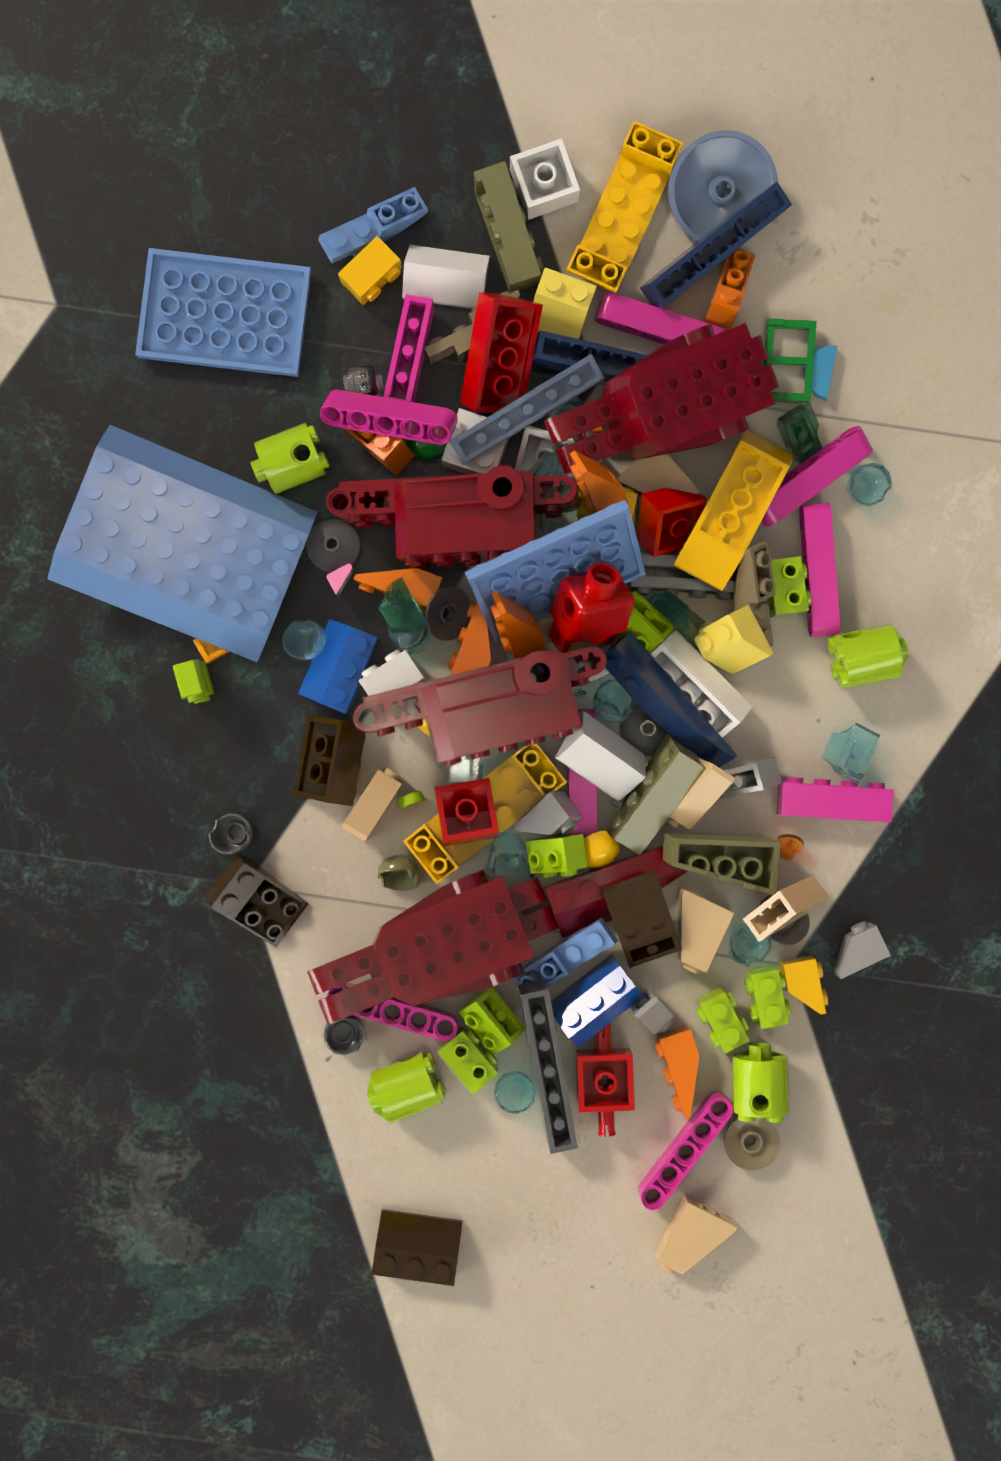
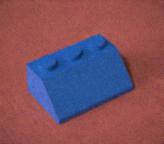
M329 619L298 694L349 715L361 687L359 682L363 678L361 673L369 668L380 640L354 627Z
M611 954L553 999L551 1004L554 1018L567 1037L577 1047H580L644 996Z

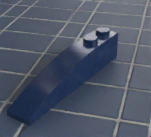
M775 182L643 284L640 290L649 303L660 309L666 307L792 206L779 183Z
M540 330L537 334L532 366L562 372L592 354L605 377L602 381L608 382L647 355Z
M631 631L616 641L604 653L606 656L605 668L629 696L675 740L701 759L719 768L736 758L737 754Z

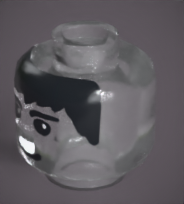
M371 365L349 368L347 375H343L345 391L379 396V391L384 390L382 374H376L375 368Z

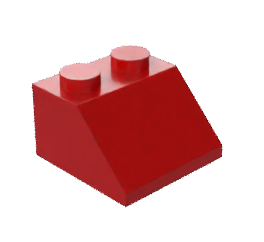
M666 487L643 493L637 527V541L653 557L682 549L706 506L707 498L704 495Z
M489 778L434 787L444 847L498 838L499 829Z

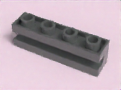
M641 554L646 575L629 582V589L636 590L640 595H651V591H662V596L675 597L678 596L679 592L689 593L691 598H706V594H716V599L731 600L733 595H735V584L741 561L723 591L675 567L673 564L678 556L671 555L653 557L651 554Z

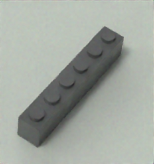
M545 980L518 985L550 1153L576 1149L578 1146L548 986Z

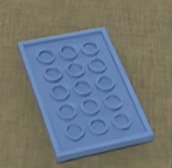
M149 248L135 355L142 359L299 377L312 274L311 267Z
M625 500L612 504L590 516L583 517L568 526L556 529L546 536L532 540L526 545L503 553L499 557L484 564H479L465 572L495 642L499 641L501 636L490 606L495 604L492 597L493 592L498 591L527 609L537 621L551 615L549 608L561 580L567 576L587 573L591 564L596 562L611 564L620 572L625 584L646 575L630 508Z

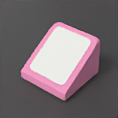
M349 563L326 576L337 596L340 595L354 572L353 566Z

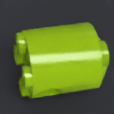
M305 422L254 442L259 459L252 461L251 466L259 483L268 480L274 493L278 494L326 475L325 469L330 468L325 453L323 451L319 453L315 443L320 442L313 425L308 426ZM302 446H307L310 449V456L305 461H300L297 457V450Z
M890 624L836 634L834 637L827 639L829 652L833 654L835 663L831 664L832 677L834 680L838 679L841 688H851L900 678L903 666L909 657L906 640Z
M750 1043L749 1051H741L732 1055L733 1111L738 1114V1120L743 1122L755 1121V1118H767V1121L771 1123L783 1122L784 1116L789 1113L788 1056L784 1053L771 1051V1044ZM763 1095L766 1099L759 1100L755 1096Z
M421 1051L412 1057L399 1060L371 1072L367 1096L374 1113L388 1121L389 1124H393L418 1114L427 1108L443 1103L447 1090L442 1078H436L435 1068H437L431 1052L425 1054L424 1051Z

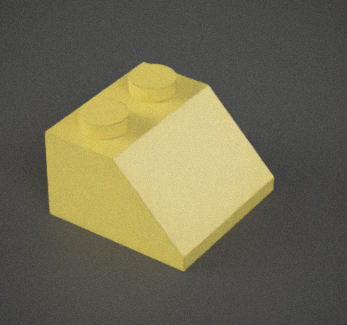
M545 268L533 301L543 304L538 332L541 330L579 339L597 286Z
M749 605L691 634L703 658L730 674L743 670L774 654Z

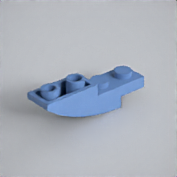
M413 187L368 208L367 214L319 235L318 241L331 263L352 254L355 258L376 236L383 242L387 241L428 213V209L416 188Z
M600 918L586 928L583 927L525 965L523 967L525 973L513 978V981L517 987L520 984L545 980L547 986L568 975L574 968L613 946L618 940L603 918Z

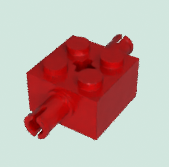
M610 1023L603 1028V1034L602 1030L595 1034V1048L575 1050L579 1113L598 1112V1135L606 1137V1125L609 1137L616 1135L614 1111L635 1110L633 1054L630 1048L612 1047ZM603 1075H608L609 1077L607 1084L601 1083L600 1079H602Z

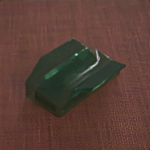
M810 402L805 405H798L777 419L776 426L785 447L794 454L793 458L801 464L823 448L817 435L819 423Z
M402 577L386 587L385 596L378 610L392 633L416 635L429 626Z
M670 591L655 592L647 600V602L693 640L699 634L701 625L705 623V620Z

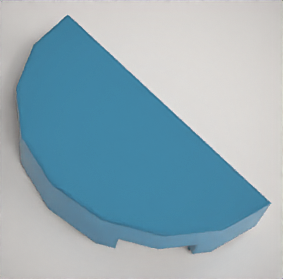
M826 346L814 353L811 391L815 397L824 401L828 398L838 346ZM805 366V369H804V381H805L806 366Z

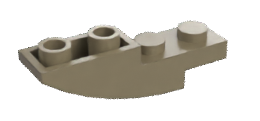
M518 290L512 293L510 291L501 293V295L520 299ZM477 306L469 313L471 325H460L452 331L451 335L442 338V336L436 337L428 342V346L424 347L430 365L455 353L459 362L468 358Z
M763 541L746 549L741 560L735 584L734 612L749 605L770 647H772L773 634L767 599L775 595V583L773 580L769 541Z

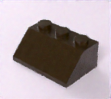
M308 715L294 795L326 803L353 806L366 733L360 732L352 722Z
M382 1209L371 1275L454 1286L463 1220Z

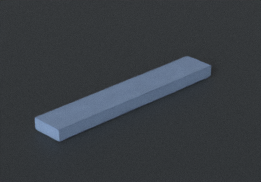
M590 354L449 442L462 464L466 465L604 380L605 377L594 357Z

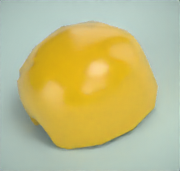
M607 831L595 832L584 838L587 865L590 868L599 869L609 866L620 852L619 842L614 840L613 836L611 837Z

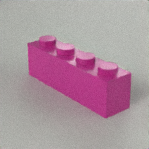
M409 294L405 296L384 392L385 398L415 403L425 357L424 347L428 343L435 311L433 299Z
M787 777L786 782L778 785L776 813L778 815L892 822L894 789H885V783L868 782V788L858 787L857 781L841 780V786L830 785L831 780L814 779V784L803 783V778Z

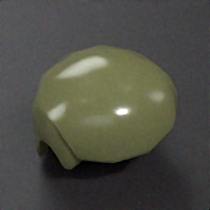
M394 855L385 858L379 865L378 879L381 877V885L384 888L399 891L413 890L419 885V868L410 858L404 855Z

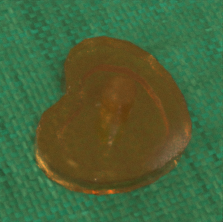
M783 834L777 838V841L781 842L780 857L784 860H792L796 853L803 850L804 841L796 835Z

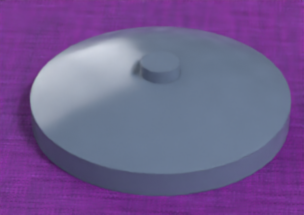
M723 130L698 138L683 150L670 174L668 201L676 223L690 238L699 241L772 184L778 182L775 164L768 151L757 140L744 133Z

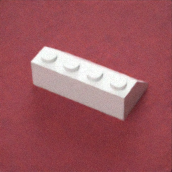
M676 629L651 653V656L721 737H724L737 726L753 707Z

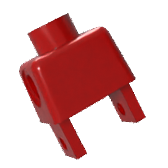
M596 562L590 565L587 573L567 576L561 580L549 608V612L554 620L548 635L560 653L568 652L571 643L588 641L591 644L604 642L605 645L613 644L616 635L627 630L635 605V598L622 579L620 572L611 564Z

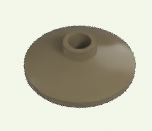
M737 1118L726 1130L724 1147L728 1157L735 1165L746 1170H758L766 1167L775 1159L779 1150V1136L776 1128L766 1118H755V1121L743 1122ZM749 1135L755 1137L754 1142L751 1144L745 1142L746 1137Z

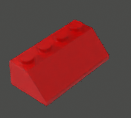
M479 292L460 403L473 411L495 413L526 394L543 304L501 294Z

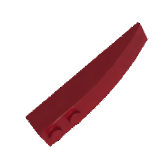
M663 845L644 851L641 855L635 854L612 862L609 866L592 869L545 885L544 887L563 938L583 927L586 928L600 918H603L605 923L613 921L602 890L603 887L655 870L662 889L687 873L688 870L674 867L663 861Z

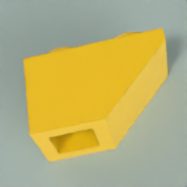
M810 955L778 961L780 972H783L786 981L785 990L819 1014H826L825 1005H828L826 990L821 989L820 978H823L821 963L816 962V959Z

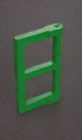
M767 319L766 351L769 359L765 360L764 366L769 364L806 366L804 393L771 392L774 402L810 403L817 321ZM774 329L809 330L807 358L772 356Z

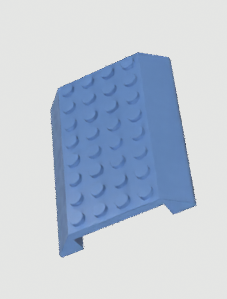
M109 425L95 449L53 554L47 579L258 662L311 531L317 511Z

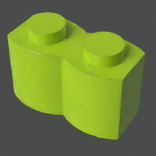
M196 659L172 666L181 699H187L189 703L199 704L209 701L210 695L215 694L205 661Z

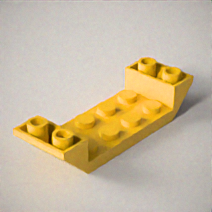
M633 121L622 145L621 155L584 237L574 251L566 269L567 272L617 293L666 188L671 171L684 142Z
M750 430L745 431L673 565L712 587L723 591L785 477L794 454Z
M538 744L523 746L483 778L490 779L499 835L533 809L550 791H557L567 783ZM437 814L403 842L434 882L439 884L494 838L444 847L439 815Z

